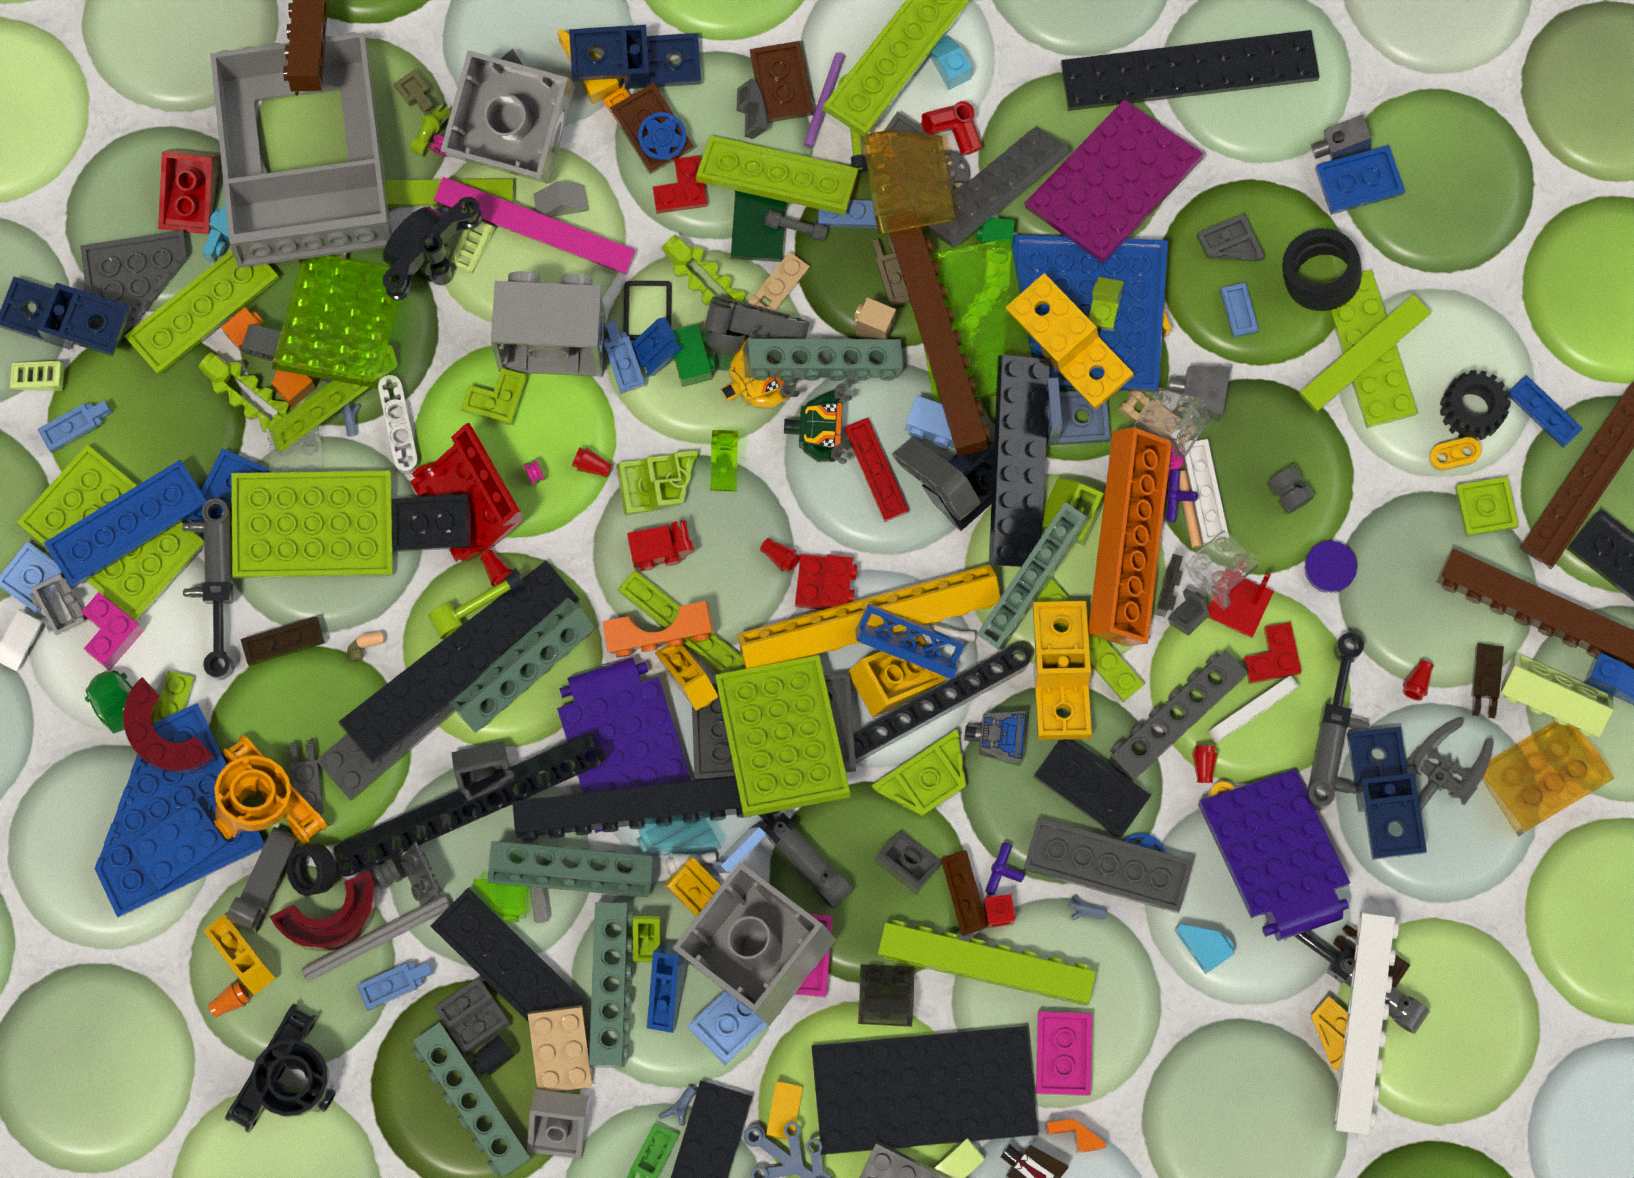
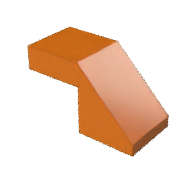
M1075 1119L1047 1122L1045 1124L1047 1135L1074 1132L1077 1153L1106 1148L1105 1141Z

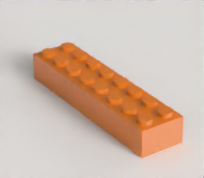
M1135 427L1112 432L1088 627L1089 635L1123 646L1148 644L1172 441Z

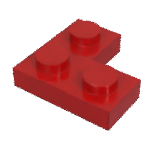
M700 155L674 159L678 183L653 186L656 214L707 207L704 183L696 182V175L701 163Z
M1291 622L1264 627L1268 653L1246 656L1243 659L1245 669L1248 672L1249 684L1301 675L1302 671Z

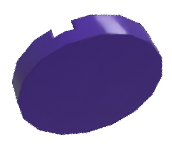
M1320 542L1311 549L1305 558V575L1309 583L1320 592H1341L1349 587L1356 576L1357 562L1355 555L1350 548L1340 542Z

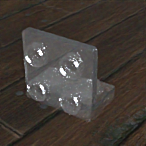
M1159 388V392L1154 393L1134 426L1156 436L1169 439L1175 455L1185 458L1210 418L1203 400Z
M316 426L283 452L275 449L269 429L266 428V438L270 444V473L323 472V433L319 426Z
M1223 530L1187 560L1185 566L1189 577L1224 610L1231 604L1228 595L1230 590L1258 567V562Z

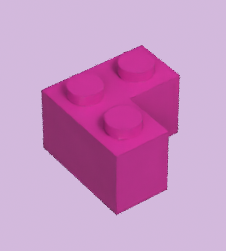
M99 592L81 611L86 619L100 629L84 647V650L110 671L144 630Z

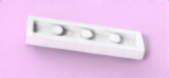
M1208 439L1182 443L1181 448L1184 454L1190 490L1198 493V500L1193 502L1202 546L1228 541L1229 534Z

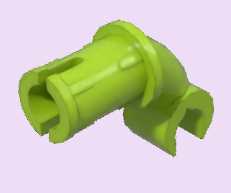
M440 104L431 114L425 115L422 118V126L410 147L412 152L424 157L425 150L429 152L431 144L429 139L450 118L451 112L447 106L440 112L444 107L443 104Z

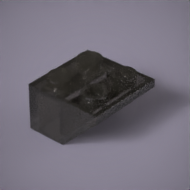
M875 964L860 965L858 1024L912 1027L914 967L879 966Z

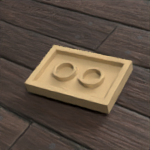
M582 1005L528 1012L537 1089L557 1092L592 1087Z

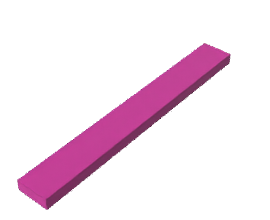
M442 177L434 202L452 208L460 199L473 197L479 203L483 221L622 274H627L635 254V249Z

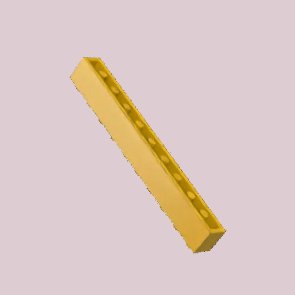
M988 564L738 633L737 639L743 663L747 669L816 656L819 653L837 651L844 646L852 644H862L856 641L855 629L868 603L920 625L938 623L943 619L963 616L968 612L978 609H989L1000 600L997 576L991 565ZM871 613L866 624L877 627L883 625L884 622L882 617ZM900 624L890 628L892 634L907 630L905 626Z

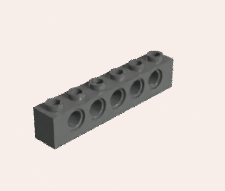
M1227 650L1221 655L1217 652L1205 662L1208 665L1206 669L1202 672L1196 670L1186 680L1189 684L1183 690L1178 687L1168 696L1170 702L1164 707L1158 705L1148 715L1151 719L1145 725L1140 722L1130 731L1132 737L1124 743L1120 740L1110 750L1113 754L1109 761L1121 774L1134 781L1246 677L1248 672ZM1208 675H1218L1221 679V684H1211L1208 680ZM1192 691L1200 693L1202 701L1199 703L1191 701L1189 693ZM1170 710H1180L1183 714V719L1174 720L1170 716ZM1155 726L1160 727L1164 731V737H1154L1151 734V728ZM1134 744L1142 745L1145 749V754L1142 756L1135 755L1132 752L1131 746Z

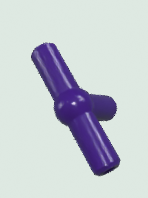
M1172 469L1170 471L1169 490L1166 493V499L1168 500L1167 522H1176L1178 501L1196 502L1198 500V493L1196 491H1179L1180 470Z
M1003 842L1001 844L997 859L991 866L992 873L985 890L987 894L995 895L1001 876L1020 883L1023 882L1024 872L1005 866L1012 848L1008 843Z

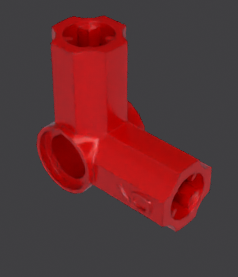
M960 101L953 106L925 112L921 115V126L928 135L951 130L961 155H970L983 148L973 122L975 111L969 102Z

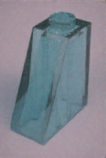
M700 818L699 822L685 824L683 820L672 821V825L663 827L656 826V823L646 824L645 828L638 829L640 837L636 838L642 851H649L651 856H664L670 853L710 852L720 849V843L706 818Z

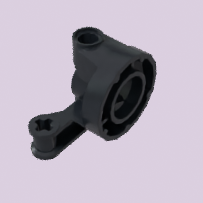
M473 197L460 199L443 217L431 207H422L409 215L395 229L383 252V261L391 267L383 276V285L389 298L396 301L406 298L409 294L412 276L415 272L436 285H446L451 281L453 277L449 261L451 248L446 242L456 232L473 229L481 224L483 217L476 199ZM438 267H445L442 272H434Z
M295 1003L291 1005L268 1046L257 1057L249 1078L230 1106L225 1120L236 1122L245 1128V1132L250 1133L258 1122L263 1107L269 1112L283 1117H299L310 1111L325 1112L336 1094V1090L333 1089L334 1086L329 1080V1068L323 1055L310 1044L303 1042L314 1028L318 1016H311L298 1009V1005ZM297 1017L301 1019L302 1021H304V1023L299 1022L295 1018ZM286 1067L291 1070H301L305 1074V1078L308 1079L305 1089L300 1094L298 1092H288L284 1085L278 1081ZM239 1112L246 1115L248 1118L245 1119L244 1117L240 1116Z

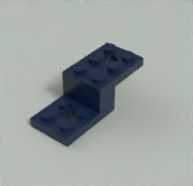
M646 24L569 29L572 81L624 78L625 89L645 88L653 82L656 87L701 84L698 33L647 36ZM598 48L604 54L599 59H593L589 55L590 51ZM671 55H677L681 58V62L678 65H670L667 59Z
M13 277L0 309V327L69 350L72 344L113 357L131 312V307L57 282L54 289ZM27 304H35L36 311L33 314L26 315L23 313V308ZM94 318H102L104 320L103 326L99 329L90 328V322Z
M1401 726L1348 732L1347 740L1354 785L1357 786L1358 812H1365L1372 860L1427 853L1415 773H1408ZM1378 749L1384 753L1385 759L1382 763H1376L1371 759L1372 750ZM1396 822L1401 825L1403 830L1401 836L1395 837L1389 833L1388 826L1390 823Z

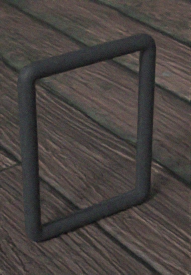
M669 281L625 282L623 333L626 332L630 340H636L640 335H628L629 286H667L666 320L671 327L672 285Z

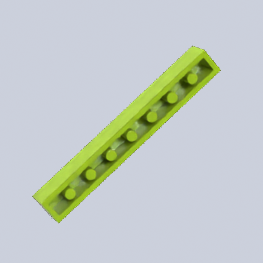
M891 920V923H885L878 958L1083 1006H1088L1090 1003L1096 972L1091 971V966L1081 963H1075V966L1065 965V960L1049 957L1048 960L1038 958L1037 953L1022 951V954L1011 952L1012 948L997 944L996 948L985 946L986 942L979 939L970 938L969 942L959 940V935L944 932L943 936L932 934L933 929L917 926V930L907 928V923L897 920Z

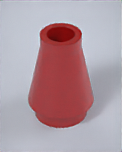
M579 447L571 466L577 468L576 471L600 475L606 478L612 463L606 461L587 447L586 449Z
M767 538L760 547V551L781 571L790 573L800 560V555L797 554L796 549L773 541L770 538Z
M488 550L481 555L480 560L484 565L492 586L505 581V577L513 573V570L493 550Z
M1419 660L1415 669L1403 683V693L1405 696L1417 701L1427 696L1431 673L1434 668L1432 663L1426 660Z
M1194 746L1192 757L1197 783H1213V774L1218 757L1216 746Z

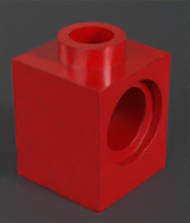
M1011 894L984 898L983 907L988 928L1014 924L1015 915Z

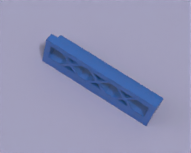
M869 603L855 629L856 641L952 680L957 672L956 662L965 646V643ZM871 613L882 617L884 622L883 625L872 627L866 623ZM900 624L906 627L908 634L897 637L892 635L890 628ZM925 634L930 636L932 644L923 647L916 644L914 637ZM949 644L956 648L951 658L941 655L938 647Z

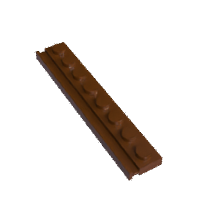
M1634 382L1627 388L1519 548L1540 563L1547 565L1549 569H1552L1634 448Z

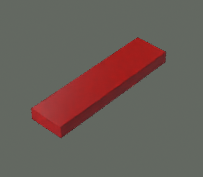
M865 418L845 426V434L884 522L907 514L909 510L869 419Z

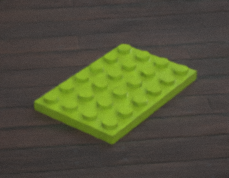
M87 444L16 523L46 547L44 542L137 485ZM180 522L90 577L86 582L137 622L204 547V540L194 532L183 531V523Z
M391 471L231 473L233 579L393 576Z
M819 655L715 675L744 818L850 798V789Z

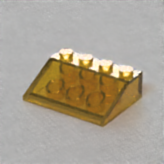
M885 130L869 133L863 137L874 215L879 234L956 221L943 138L941 136Z
M1555 721L1491 759L1482 781L1519 837L1608 784L1614 777L1600 755L1573 725L1568 724L1565 726Z

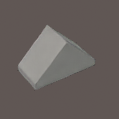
M556 181L533 194L536 212L548 217L588 211L584 185Z

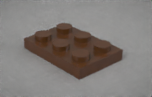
M800 41L750 49L754 78L762 94L767 123L812 116L813 107Z
M654 82L610 107V112L649 174L654 173L674 161V159L693 150L694 146L686 135L683 150L679 155L670 160H655L642 151L638 141V131L642 122L648 116L658 112L674 115ZM656 118L655 120L663 123L667 118ZM677 125L675 133L682 136L681 130ZM646 127L643 130L642 138L649 134ZM671 147L669 154L676 151L678 147ZM648 149L652 153L657 154L656 149Z

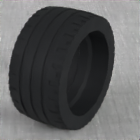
M1318 228L1304 232L1288 245L1283 256L1282 272L1286 289L1292 299L1306 309L1328 311L1342 307V305H1345L1355 296L1360 287L1362 268L1357 248L1349 237L1337 230ZM1319 255H1332L1342 259L1347 264V269L1341 277L1325 285H1312L1302 281L1297 276V272L1303 263Z

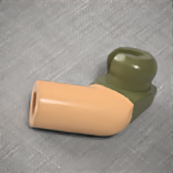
M381 631L359 635L348 646L347 654H350V660L353 662L360 661L364 657L362 651L366 647L383 644Z

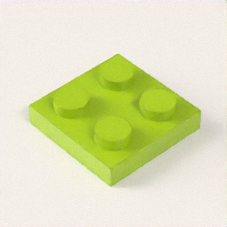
M1508 476L1455 486L1466 537L1512 530L1519 527Z

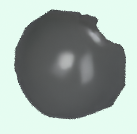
M707 330L705 335L707 344L714 352L729 356L735 355L741 350L747 337L746 334L742 336V333H734L730 330H727V333H716Z

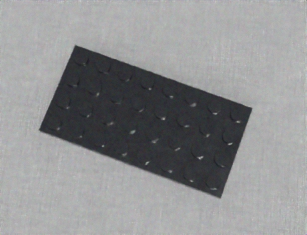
M1027 1026L811 1046L819 1136L823 1145L821 1155L872 1151L877 1141L896 1149L961 1143L966 1138L973 1142L1038 1136Z

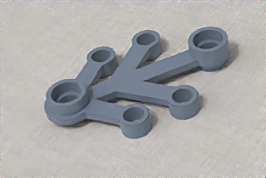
M790 1122L784 1127V1134L789 1141L790 1155L766 1138V1132L763 1127L751 1125L744 1131L743 1137L747 1145L751 1147L759 1146L783 1164V1166L770 1168L758 1166L753 1169L752 1178H756L755 1172L759 1169L764 1171V1178H778L798 1175L800 1178L832 1177L823 1170L821 1156L823 1145L819 1139L813 1138L806 1143V1151L811 1155L813 1172L803 1166L799 1140L801 1128L796 1122ZM790 1125H794L797 1128V1133L794 1136L789 1135L787 1132ZM751 1131L758 1132L759 1139L757 1141H752L749 1138ZM813 1141L819 1144L817 1152H812L809 1148L810 1143Z

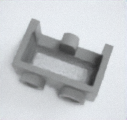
M62 572L31 588L33 593L30 594V597L36 608H42L45 617L42 619L49 632L53 630L55 635H58L86 620V617L81 613L82 608Z

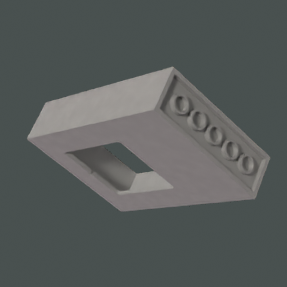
M351 32L334 37L326 36L322 91H299V95L335 90L341 91L349 162L262 174L255 103L257 101L296 96V92H291L289 82L284 81L283 67L288 65V60L285 58V45L289 43H273L262 47L250 46L240 50H222L218 53L210 54L229 242L238 268L385 248L391 237V222L371 59L364 32Z

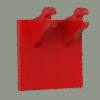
M1242 561L1236 573L1226 569L1208 607L1210 614L1208 618L1253 638L1274 591L1266 588L1271 576L1267 572L1260 585L1241 577L1247 563Z

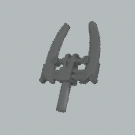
M1461 717L1437 729L1420 747H1417L1406 761L1408 767H1415L1416 773L1419 775L1424 773L1428 777L1429 784L1418 797L1421 811L1435 792L1442 789H1447L1450 792L1448 793L1449 796L1461 799V804L1466 805L1477 790V786L1489 766L1494 745L1492 738L1485 740L1481 754L1471 772L1460 769L1461 767L1458 766L1460 762L1458 760L1455 762L1451 761V755L1446 757L1438 753L1436 748L1441 742L1463 726L1464 719ZM1428 759H1437L1441 765L1433 766L1428 762ZM1452 773L1461 776L1463 780L1461 784L1453 779Z

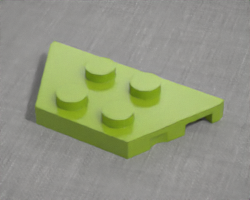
M957 729L871 786L872 789L920 817H923L965 789L966 782Z

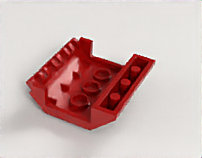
M470 423L464 424L451 436L454 442L451 448L435 462L420 465L412 473L414 479L410 481L418 497H423L427 494L429 496L470 495L471 548L448 549L455 562L459 560L468 562L492 549L523 522L520 509Z

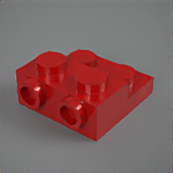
M801 554L795 607L825 610L853 602L855 590H850V581L856 580L857 564H852L853 557L828 554L827 557Z

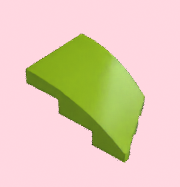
M697 450L674 452L672 455L646 457L644 460L617 463L616 467L624 515L650 512L681 505L685 498L687 484L692 475L691 471L694 461L698 455Z

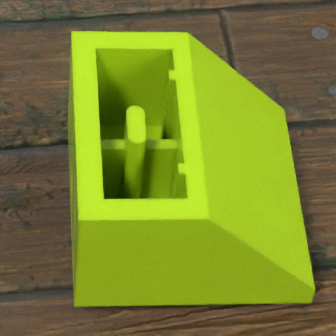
M1057 478L1043 509L1042 528L1047 530L1065 502L1069 503L1091 518L1075 542L1084 546L1104 504V493L1079 482Z

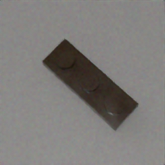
M318 617L240 639L248 666L325 644Z

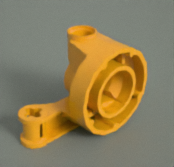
M241 735L239 741L229 749L224 748L221 751L223 758L228 764L219 773L214 787L216 801V820L214 824L226 839L230 840L244 830H265L278 823L282 817L291 827L298 840L305 845L310 842L309 839L318 831L327 829V825L320 814L290 784L283 768L273 760L265 758L245 735ZM258 791L266 800L265 804L259 807L251 808L242 805L245 798L255 796Z

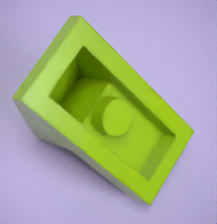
M1098 277L1092 291L1093 301L1089 320L1097 329L1114 332L1124 281Z

